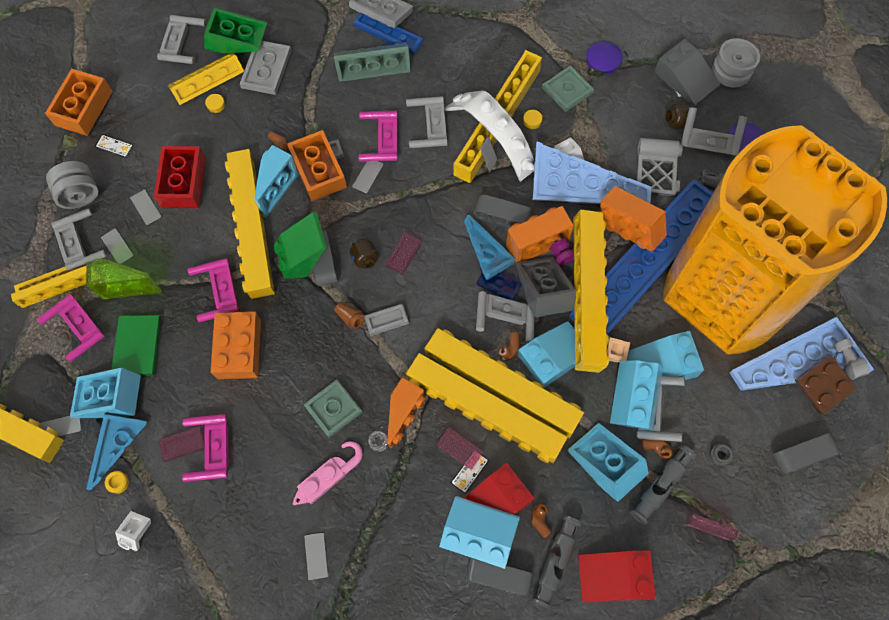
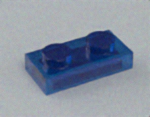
M483 272L476 284L501 298L512 301L522 286L521 283L501 273L487 280Z

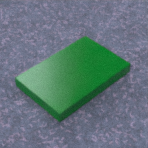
M159 315L119 316L111 370L124 368L141 376L155 375L161 317Z

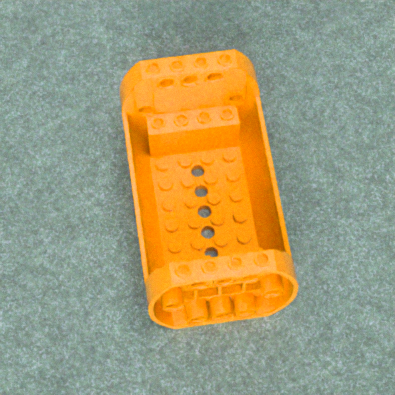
M802 125L779 128L759 136L735 157L726 170L667 273L664 283L663 301L726 354L743 353L763 345L872 243L885 219L887 209L886 187Z

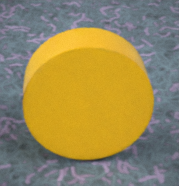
M212 94L205 101L208 110L212 113H219L225 108V101L219 94Z
M529 110L524 114L523 123L529 129H537L542 123V115L537 110Z
M113 471L105 479L106 489L115 494L124 492L129 485L128 476L121 471Z

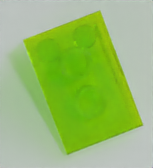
M105 259L87 262L86 285L102 300L162 293V289L147 273Z

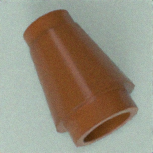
M342 302L338 303L334 311L349 328L358 329L363 324L365 316L362 315V311Z

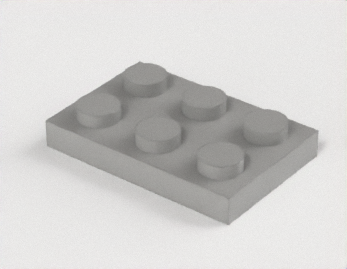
M402 0L349 1L350 8L392 28H396L413 12V6Z
M262 41L259 51L251 52L240 81L241 88L276 95L292 51L291 47Z

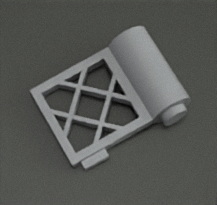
M651 138L639 139L636 181L641 183L647 177L653 184L651 186V194L675 196L676 193H679L680 180H676L678 156L681 157L683 149L679 141ZM642 161L650 162L654 168L647 172L642 167ZM663 163L672 164V170L668 174L660 167ZM656 169L663 176L658 182L650 175ZM666 179L671 184V190H664L659 184Z

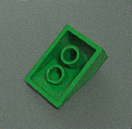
M214 8L204 33L205 49L222 54L257 52L260 49L267 22Z
M312 212L281 233L274 243V251L278 254L279 269L282 271L284 279L307 277L327 248L317 212Z

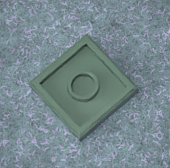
M571 65L542 84V88L565 112L594 93V88Z
M338 379L303 404L328 438L332 437L363 413Z

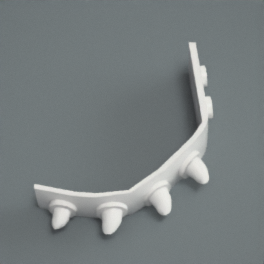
M475 91L459 94L453 98L452 103L444 108L445 111L465 109L488 129L501 143L507 153L519 181L534 171L535 162L521 129L486 91Z

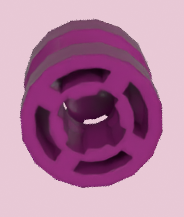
M566 238L560 239L550 246V251L556 255V261L559 266L566 265L574 260V251L569 248L570 244Z

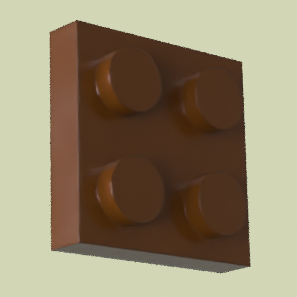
M826 355L795 379L803 393L818 413L822 415L857 389L832 355Z

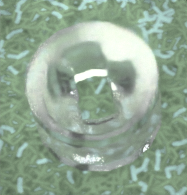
M381 431L371 433L368 439L371 449L381 452L387 448V436ZM378 436L380 439L384 438V442H381L382 445L379 447L377 444L372 443L375 441L374 438Z

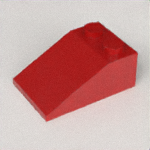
M507 463L464 497V499L513 515H517L535 499Z
M650 551L578 555L582 602L656 599Z

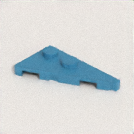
M467 215L464 219V224L483 274L488 280L513 265L516 259L470 215Z
M104 414L86 490H91L98 484L104 474L117 461L142 428L145 427L147 421Z

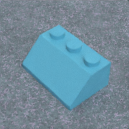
M638 360L620 361L610 424L653 431L663 367L659 363Z
M455 496L439 547L505 569L520 517Z

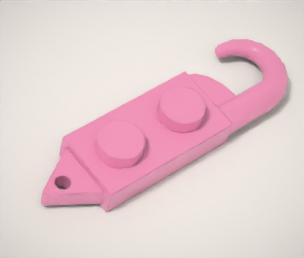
M353 441L342 444V448L353 447L355 449V456L347 463L338 457L330 458L297 486L298 491L293 505L313 504L345 477L361 461L363 456L361 446Z

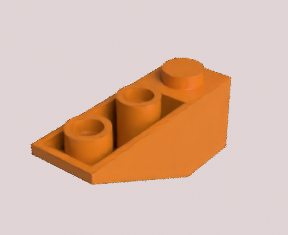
M401 378L391 394L387 444L391 449L394 444H399L404 435L402 433L405 426L409 427L415 417L413 413L416 408L420 409L426 399L422 388L404 378Z

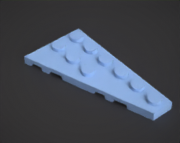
M536 142L532 200L600 204V201L616 186L650 203L651 186L630 178L628 179L613 171H608L598 165Z
M835 317L733 369L729 373L739 389L743 391L796 383L795 379L826 355H832L844 371L847 362L843 353H838L833 345L847 338H850L853 343L851 350L856 357H863L865 359L866 357L839 319ZM868 362V365H869V367H870V372H872L874 369H873V367L871 366V364Z

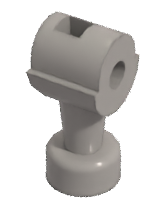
M850 338L833 345L838 353L842 352L847 362L844 371L849 379L854 380L870 373L867 360L863 357L857 358L851 350L853 343Z

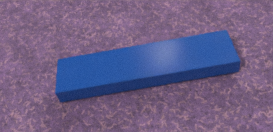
M360 13L353 22L354 27L392 45L407 43L409 53L415 55L423 43V38L398 26L396 28L389 27L363 13Z

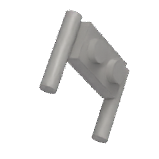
M170 15V22L160 48V53L157 55L158 60L194 64V57L180 55L188 31L187 24L206 26V19Z
M443 96L406 99L407 107L425 105L428 139L409 141L410 148L447 146Z
M689 107L681 141L682 146L738 155L747 117L739 116L735 135L693 128L697 108Z
M90 208L51 223L61 250L65 268L68 272L107 257L104 250L86 256L77 228L74 225V222L92 215Z
M483 291L478 293L477 331H484L485 316L519 325L525 323L526 343L528 344L534 339L535 316L528 305L488 295Z
M662 376L653 431L638 428L637 438L682 442L683 433L660 432L662 424L663 385L685 386V377Z

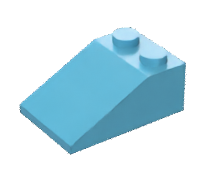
M273 145L262 156L254 197L264 218L268 217L299 175L292 155Z
M568 321L540 335L519 349L518 357L535 380L543 385L544 388L575 367V329Z
M690 331L670 335L628 351V361L638 360L659 363L663 367L662 376L685 377V380L698 377L704 371Z
M118 368L77 377L70 417L103 418L104 414L120 417L135 415L141 375L124 368Z
M600 423L596 424L568 449V452L594 481L617 502L649 474L646 459Z

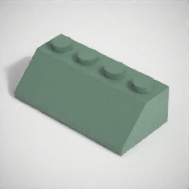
M407 43L334 53L339 82L411 72Z

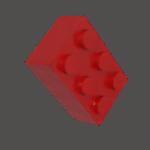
M161 146L154 199L161 208L200 207L206 157L200 146Z

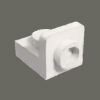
M571 137L554 146L560 152L584 160L580 146Z
M130 511L115 532L118 545L126 550L138 551L140 548L139 540L151 524L150 518Z

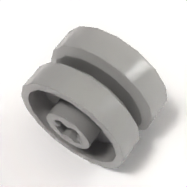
M739 38L729 39L720 47L711 70L719 83L732 88L741 87L748 83L760 62L759 50L747 40Z
M63 162L51 168L46 174V181L51 190L53 200L61 208H80L88 205L98 196V188L93 180L88 165L83 162Z

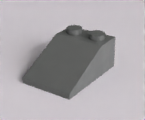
M683 39L659 58L654 72L693 107L720 86L719 81L699 50L686 39Z
M554 257L516 262V269L528 306L535 317L574 311L576 290Z

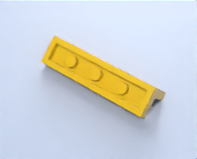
M230 53L169 84L168 87L179 105L243 73L244 70L237 56L234 53Z
M92 262L87 264V266L85 265L70 272L65 267L17 284L14 286L15 293L11 294L12 301L21 308L98 280L99 277L95 264Z

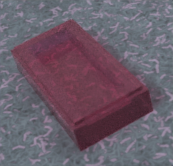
M404 232L385 266L403 275L422 241Z
M201 427L158 441L164 462L205 449V439Z
M450 428L446 430L436 444L438 448L471 471L484 454V451Z
M696 514L688 517L686 524L728 541L736 539L738 533L734 528Z

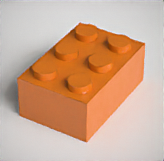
M71 68L45 114L55 126L88 136L113 91L104 78Z
M323 130L287 144L311 202L347 188L345 177Z
M616 186L600 201L603 220L606 222L605 228L608 231H614L621 235L625 240L636 243L640 248L653 252L667 236L664 210Z
M563 206L553 207L547 210L545 214L535 215L522 224L516 223L508 229L506 248L516 259L515 264L516 262L531 260L549 252L550 246L560 239L566 238L569 242L574 225Z
M256 312L214 314L211 374L217 380L259 378L261 319Z

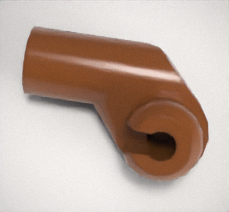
M271 131L268 139L276 143L277 148L287 152V139Z
M510 333V344L499 350V355L502 359L510 360L518 354L520 349L519 333Z
M641 440L642 450H654L664 459L672 457V448L665 441Z
M538 504L532 510L531 524L545 539L552 532L545 523L548 509L544 504Z

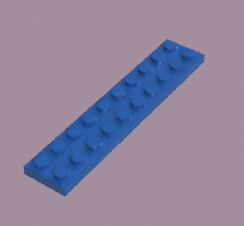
M695 179L665 209L667 236L656 249L651 252L640 248L634 243L605 275L607 276L605 295L608 297L606 314L608 315L606 334L613 330L676 259L709 202L713 192ZM572 311L569 317L575 321L574 311Z

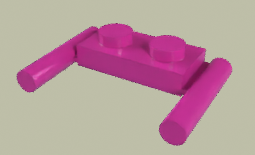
M397 111L360 112V119H378V153L359 154V162L397 161Z
M227 258L188 268L190 276L209 271L217 310L198 314L197 320L199 323L214 319L215 313L239 312L231 269L229 268Z
M71 293L37 318V321L43 325L59 313L82 342V344L65 356L70 363L105 337Z
M227 414L183 418L184 427L205 425V471L183 473V482L228 477Z

